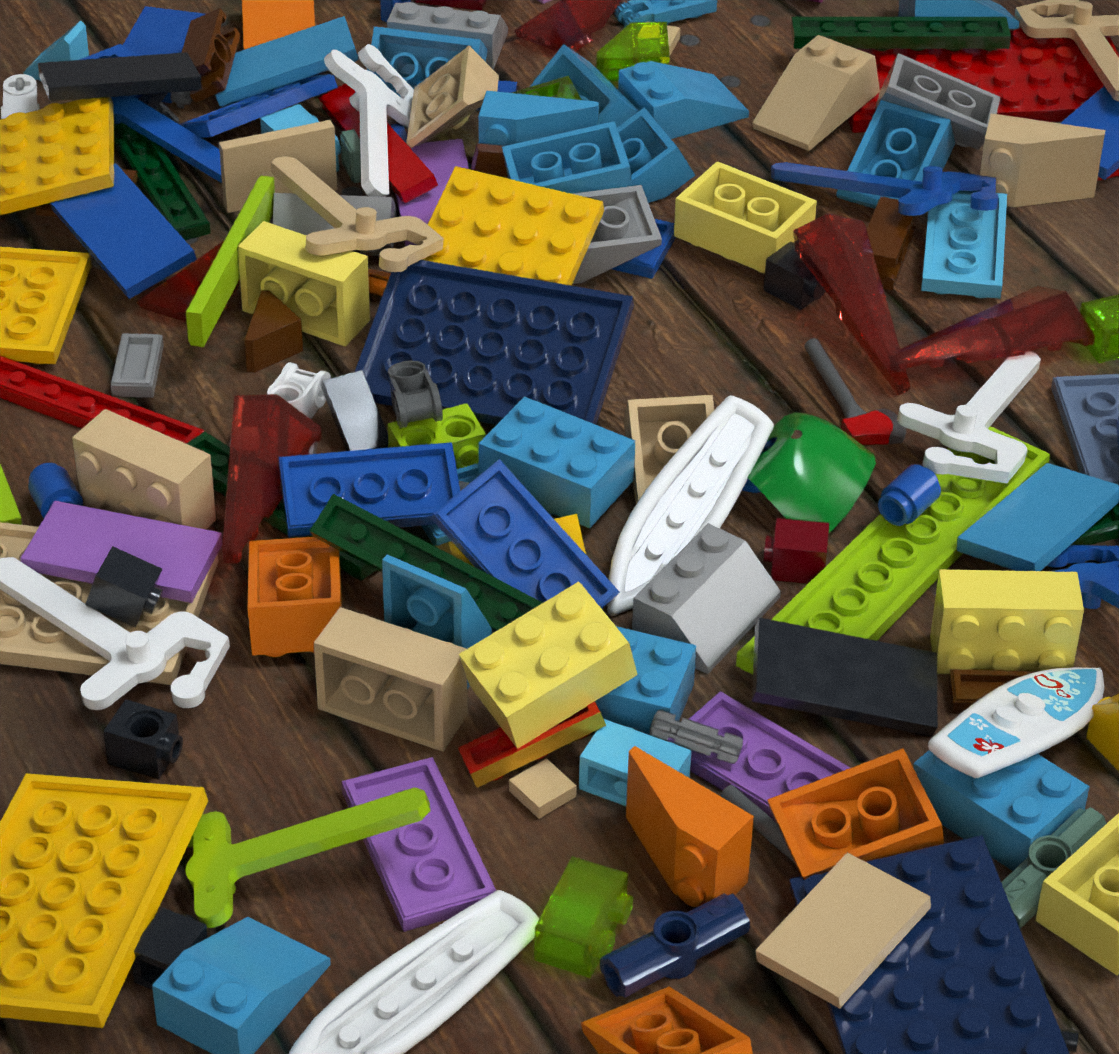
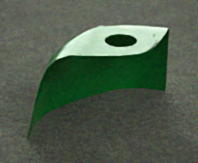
M795 412L784 416L774 425L767 442L777 438L776 442L771 448L760 455L747 478L786 519L829 523L830 533L849 513L861 495L876 465L875 455L832 423L810 414ZM795 430L802 432L801 438L793 439L791 436Z

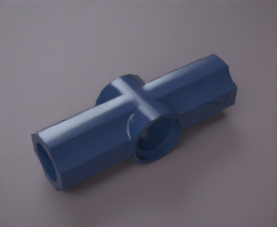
M724 893L687 913L669 911L656 919L653 931L601 957L600 970L604 975L608 988L614 995L625 998L663 977L680 979L688 976L694 971L697 959L748 933L750 920L744 911L743 904L733 893L730 895Z

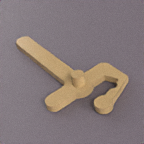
M1045 0L1016 7L1015 18L1019 21L1020 27L1027 36L1032 38L1073 39L1112 98L1119 101V57L1104 37L1119 35V15L1092 16L1093 5L1079 0ZM1054 14L1066 15V16H1064V17H1049V18H1043L1042 16H1040V15L1050 16V15H1054Z
M283 156L274 158L271 162V173L334 227V229L309 233L306 236L305 246L308 253L324 256L352 250L369 251L380 249L386 244L407 240L417 245L410 244L401 249H384L379 255V267L388 272H402L408 266L443 249L444 238L421 219L414 216H401L376 221L377 212L375 209L361 207L356 210L296 158Z

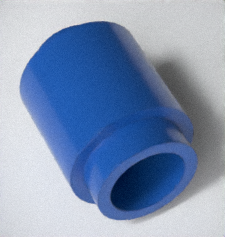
M43 463L33 469L29 476L28 490L43 518H45L54 501L83 506L82 496L65 468L55 463Z
M914 464L908 466L883 489L881 498L878 501L881 515L889 523L896 526L915 521L940 497L941 487L937 476L933 471L921 465Z

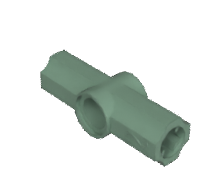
M1079 808L1054 833L1034 840L1029 847L1028 857L1001 882L1020 929L1037 913L1043 881L1107 824L1104 816L1093 808Z

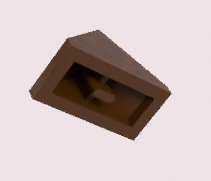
M261 290L244 340L247 372H258L303 351L301 318L269 290Z

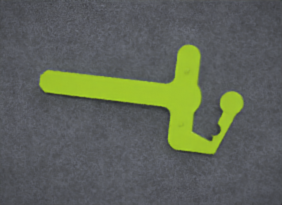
M414 787L236 844H231V828L223 813L215 811L203 814L187 846L193 847V856L188 861L185 870L186 876L194 889V911L199 922L206 924L207 928H215L230 919L233 914V894L236 891L234 883L241 877L423 820L431 811L430 802L425 791Z

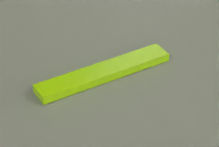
M261 175L257 179L186 311L188 342L192 346H205L240 279L237 246L263 221L269 223L273 216L274 177Z

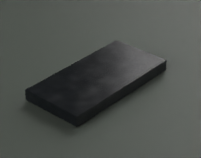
M187 52L38 63L39 77L51 101L198 91L201 89V76Z
M759 618L755 626L752 701L933 737L938 728L937 653Z

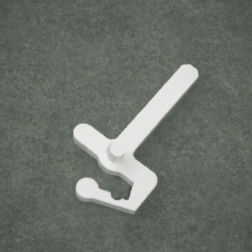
M367 44L358 52L360 61L370 71L364 70L343 53L334 49L324 57V63L332 74L355 90L349 101L360 112L361 186L368 196L386 197L389 194L387 115L408 129L414 89L373 45ZM373 72H376L385 82L391 83L396 89V93L389 89Z
M1025 349L1014 350L966 405L957 407L955 415H947L915 403L902 404L897 417V421L901 426L938 439L943 445L961 452H973L995 460V464L990 462L978 464L972 458L955 456L945 448L931 447L925 451L923 467L930 469L935 474H950L1008 483L1025 462L1027 447L1020 441L990 431L988 428L1038 371L1041 361L1039 356Z
M0 558V589L110 661L81 686L82 702L87 708L92 710L105 709L137 684L155 679L165 669L166 661L185 646L205 651L207 660L197 662L190 675H182L172 682V699L177 706L182 708H193L203 702L205 691L230 647L228 636L195 615L183 611L171 614L148 633L143 631H133L130 633L16 558Z

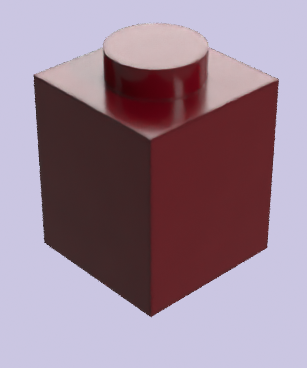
M776 518L775 536L766 535L763 561L772 562L771 578L774 581L806 584L813 580L826 567L829 523Z

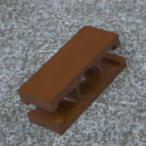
M221 8L190 21L181 52L189 54L201 76V89L190 92V97L195 103L226 90L241 34L235 27L222 33L220 32L221 24L225 23L227 18Z
M880 197L857 251V263L860 265L855 273L854 283L893 291L916 226H912L916 216L900 214L898 212V199Z

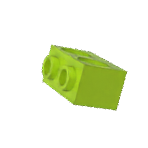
M466 403L443 409L442 421L435 422L433 418L409 422L406 428L401 429L397 421L388 423V448L452 442L456 468L460 469L479 463V442L486 436V433Z

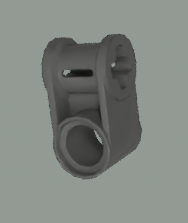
M402 361L392 365L388 369L393 411L395 412L399 428H406L409 422L433 418L435 422L442 421L443 412L436 383H433L426 366L419 361Z

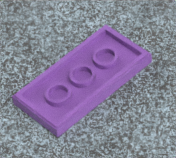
M462 139L426 142L411 148L434 174L438 186L407 203H404L395 193L400 217L414 216L428 224L454 167L469 169ZM407 240L404 241V242H405V246L410 245V244H411V245H417V244H414V243L409 242V241H407Z
M54 501L20 559L23 564L37 573L93 584L97 572L110 549L114 546L163 569L156 587L163 589L161 597L192 603L223 544L222 533Z
M721 691L689 718V720L719 729V735L724 736L728 732L743 739V746L735 764L718 760V754L712 752L709 757L691 750L690 771L721 790H724L729 785L735 786L775 822L776 820L767 799L850 768ZM668 738L667 742L674 743L675 740Z
M433 757L342 781V793L349 808L414 787L424 790L429 799L431 811L423 820L363 839L404 932L450 919L496 891Z

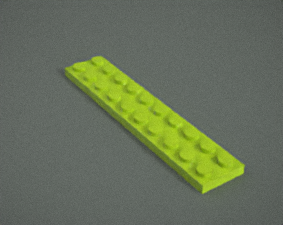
M990 426L988 428L990 431L1020 441L1027 447L1025 462L1008 483L950 474H935L941 487L940 497L915 521L896 526L889 523L881 514L877 516L771 620L877 641L938 579L939 569L947 570L963 554L957 551V537L1046 463H1049L1050 454ZM947 449L955 456L972 458L978 464H987L989 462L995 464V460L973 452ZM755 636L737 652L736 666L752 675Z

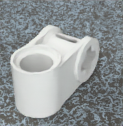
M18 74L4 81L1 119H5L17 112L28 113L40 110V105L37 104V83L32 76Z
M288 362L282 369L281 374L267 390L268 424L306 427L317 410L326 402L321 385L323 380L331 379L330 373L326 371L314 373L298 368L297 364Z

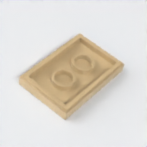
M331 120L219 142L223 201L227 213L242 209L257 179L261 175L274 177L275 193L295 194L271 173V162L277 157L287 156L296 158L331 189L337 190L335 128Z
M847 852L755 950L757 962L840 1009L931 908L930 896Z

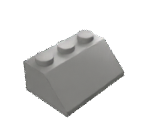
M413 2L395 3L387 20V28L480 39L488 49L486 63L493 70L508 34V26L501 15L488 14L485 11L453 10L447 6H420Z
M898 53L880 90L876 106L878 107L880 101L883 100L950 119L955 144L962 147L970 146L979 150L984 144L991 113L997 114L1000 97Z
M274 193V225L304 235L334 229L332 225L296 194ZM340 195L356 210L361 207L375 209L377 212L376 221L398 217V209L392 197ZM394 243L386 244L384 247L376 250H360V254L379 256L382 250L393 248Z
M708 523L633 598L632 630L697 645L695 668L709 674L758 622V619L762 618L778 601L781 591L745 540Z

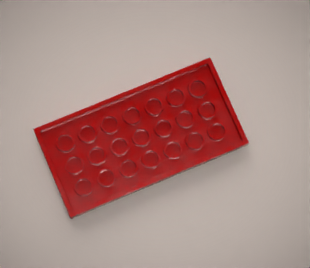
M1022 28L1010 31L1011 41L1009 49H996L993 51L982 49H960L957 51L947 49H925L922 51L911 49H889L886 51L858 49L875 56L880 90L899 53L999 96L1000 101L997 114L1046 122H1062L1104 86L1073 39L1032 38L1027 36ZM1104 36L1119 57L1111 37ZM879 93L848 118L852 133L866 132L877 109L876 103Z

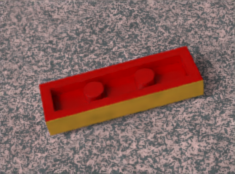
M594 701L518 749L501 727L458 749L478 788L488 782L498 780L505 774L534 760L542 759L549 753L575 740L589 736L592 732L606 726V723Z

